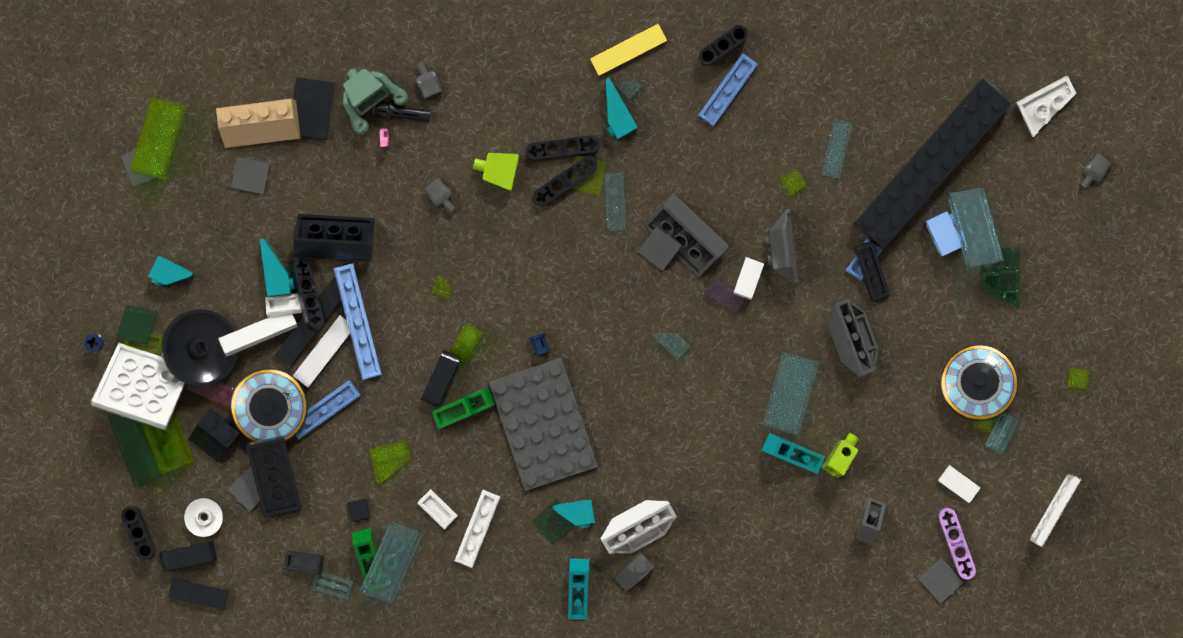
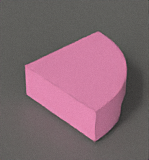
M380 129V147H388V129Z

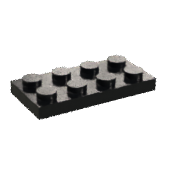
M284 435L246 443L264 517L302 509Z

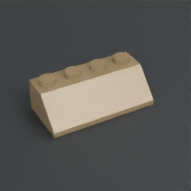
M285 99L216 108L218 128L225 148L301 139L296 100Z

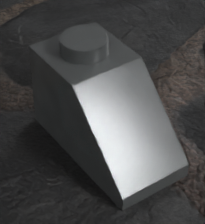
M868 498L857 526L855 539L873 545L880 532L886 503Z
M639 552L614 579L627 592L654 568V564L642 552Z

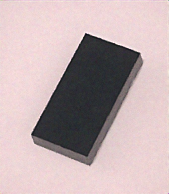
M286 550L283 569L322 575L324 556Z

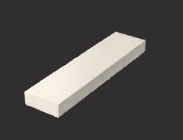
M292 314L272 316L218 339L227 357L297 328V323Z
M340 315L294 373L293 376L305 386L309 387L350 335L348 323L344 317Z
M482 490L455 562L470 568L473 567L500 496Z

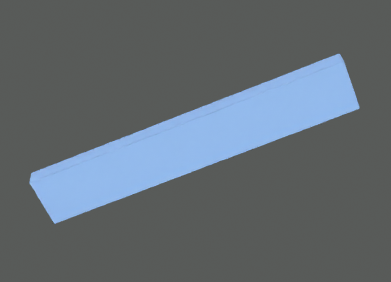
M353 264L333 268L361 378L365 380L382 375Z

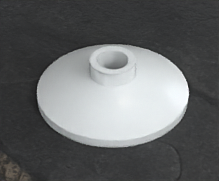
M201 498L189 504L185 511L184 520L191 533L206 537L219 530L223 521V513L216 502L211 499ZM203 513L208 515L206 521L201 519Z

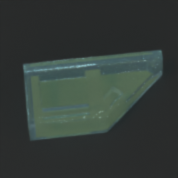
M654 333L652 335L677 360L691 347L678 333Z

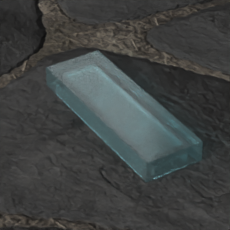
M834 118L821 175L840 179L853 125L852 122Z
M624 172L604 173L607 231L626 230Z

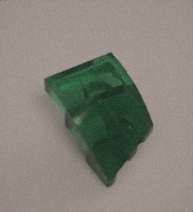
M981 247V291L991 294L997 299L1013 305L1015 308H1019L1020 248ZM985 257L995 259L992 267H985ZM999 263L1002 267H995V265Z

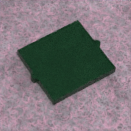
M126 305L116 336L128 339L131 342L136 341L148 344L157 312L146 310L142 306L138 308Z
M557 499L532 521L541 531V535H545L552 544L574 526L573 523L553 510L552 505L561 504Z

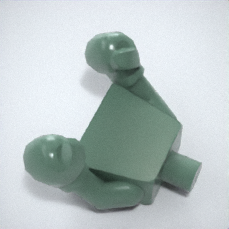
M356 69L348 71L347 77L349 80L344 83L343 106L349 114L353 130L357 134L363 135L369 130L367 120L361 116L388 95H391L393 102L399 106L407 103L408 95L406 91L393 84L385 74L375 71L368 72L366 69H362L360 72Z

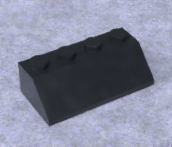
M298 214L293 240L294 257L371 261L374 218Z

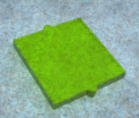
M576 155L574 164L584 157ZM585 160V165L582 168L580 164L576 166L581 171L582 176L586 174L583 171L586 168L593 169V160ZM596 160L597 169L572 186L571 189L580 190L582 193L589 192L600 195L607 162ZM576 170L572 171L571 181L578 179L579 174Z

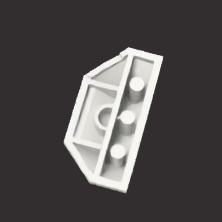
M645 500L614 517L602 535L601 540L609 554L633 553L664 536L677 516L668 501Z

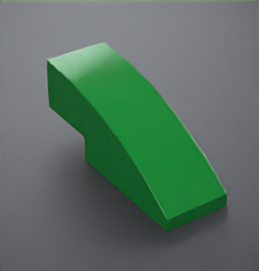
M487 387L432 411V415L438 428L441 429L496 404Z

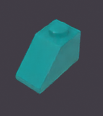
M158 256L148 277L152 278V283L162 287L163 284L170 285L194 277L195 273L162 256Z
M591 499L552 505L554 511L575 526H579L580 529L591 527V523H595Z

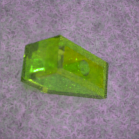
M466 322L450 353L461 357L460 363L465 364L482 336L483 331Z

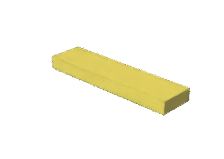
M659 24L590 58L600 76L663 44L667 39Z

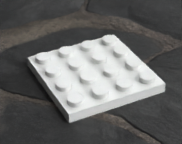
M118 343L92 399L91 406L165 430L185 383L176 379L168 371L161 356Z

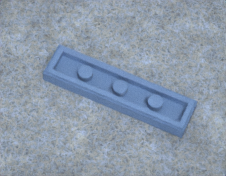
M742 53L698 116L714 127L758 64Z
M351 380L308 409L307 419L302 429L295 435L298 440L361 396Z

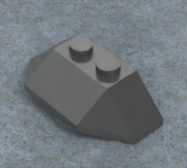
M786 209L769 229V235H765L766 247L770 246L771 254H767L768 265H772V269L790 284L799 286L790 209Z
M850 298L833 304L828 327L841 362L859 377L875 371L878 345L865 311L853 303Z

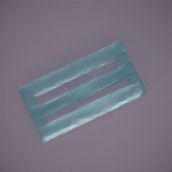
M1007 413L1002 414L985 446L1003 454L1020 420Z
M322 572V575H320L349 584L348 587L318 579L319 575H315L311 589L348 600L354 581L326 572ZM317 583H320L326 586L346 591V594H342L316 585Z

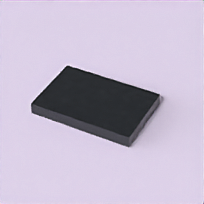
M296 77L293 100H296L300 136L327 140L334 82Z

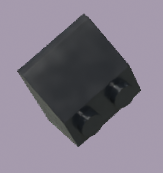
M209 409L195 427L189 440L219 462L240 436L241 432L216 411Z

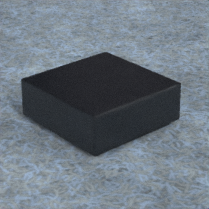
M367 498L348 502L351 521L370 518Z

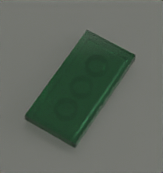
M116 413L107 415L134 485L138 486L161 477L141 422Z

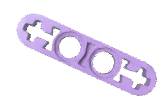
M943 508L939 512L938 517L960 577L971 579L974 577L976 569L957 515L951 508ZM944 512L952 513L950 521L952 524L956 522V526L945 528V525L949 524L946 519H942L945 516ZM952 529H956L959 532V537L955 540H951L948 536L949 531ZM958 547L965 549V555L962 558H958L955 555V550ZM967 558L969 559V562L965 563L968 568H972V570L969 571L970 575L967 576L965 573L962 574L964 566L962 563L958 565V561H965Z

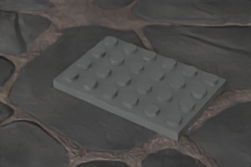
M562 358L489 382L525 491L598 467Z

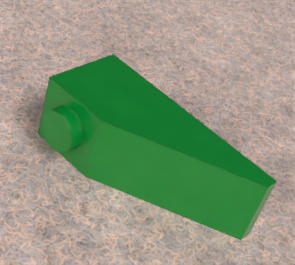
M371 528L353 532V547L367 590L372 591L387 587Z

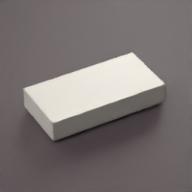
M746 257L733 294L751 300L764 263Z
M297 293L265 297L267 317L302 313Z
M948 465L938 479L940 483L968 503L971 502L980 489L978 485L950 465Z
M431 489L417 503L444 530L458 517Z

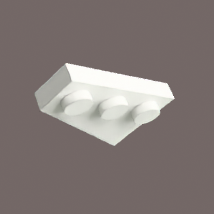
M1068 76L1016 102L1032 137L1076 94Z

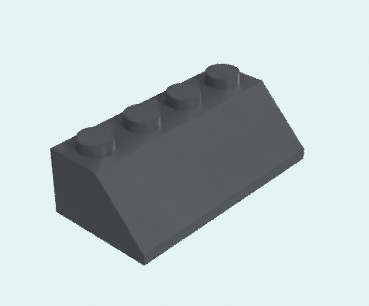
M674 193L644 224L651 233L658 226L667 234L670 233L671 237L681 243L682 246L675 255L698 277L729 247Z

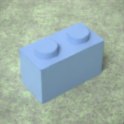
M948 211L925 221L940 256L963 247L962 242H964V238L960 231H956L954 227L956 221L952 214H948Z

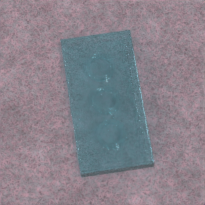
M984 187L948 194L949 204L967 268L1004 261Z
M782 351L763 418V426L799 435L819 361Z
M391 521L360 592L393 603L423 533Z

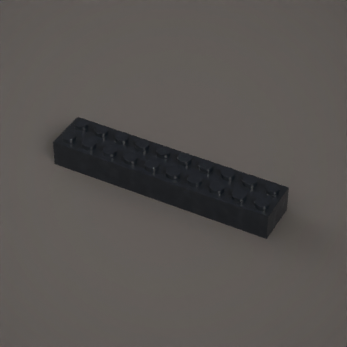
M981 79L853 224L875 244L884 249L1009 108L1011 103L989 83Z

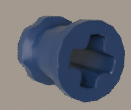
M545 333L529 338L535 350L534 356L551 351L547 347Z
M91 334L85 338L84 345L89 351H99L104 346V340L98 334ZM96 338L98 346L93 347L90 341Z

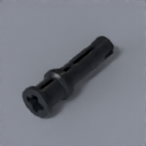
M392 102L389 104L378 103L372 107V117L382 116L390 120L396 117L425 122L430 120L431 110L395 106Z

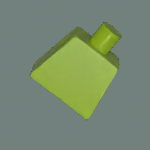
M488 153L486 161L475 158L473 170L484 172L482 178L484 181L512 191L519 155Z
M849 433L845 441H839L822 466V469L836 478L844 476L858 452L855 445L859 438ZM842 450L846 452V456L842 454Z

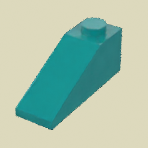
M607 78V114L610 126L607 130L612 138L616 137L619 140L638 129L610 78Z
M260 239L267 297L292 294V289H295L294 279L290 278V274L266 239Z
M769 433L762 451L816 474L819 473L825 456L771 433Z
M570 558L568 619L587 620L589 559Z

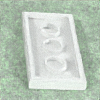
M1069 474L1065 477L1032 534L1030 541L1041 547L1043 546L1079 484V478Z

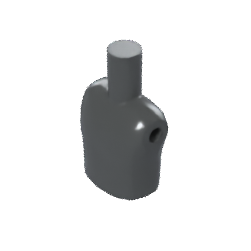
M424 62L418 63L417 66L421 75L416 78V83L422 92L423 98L428 99L442 93L443 91L436 72H428Z
M1096 153L1083 169L1087 176L1081 183V186L1087 189L1093 180L1101 182L1113 164Z
M437 178L423 189L436 207L444 205L449 213L456 209L449 201L452 197L451 190L440 178Z

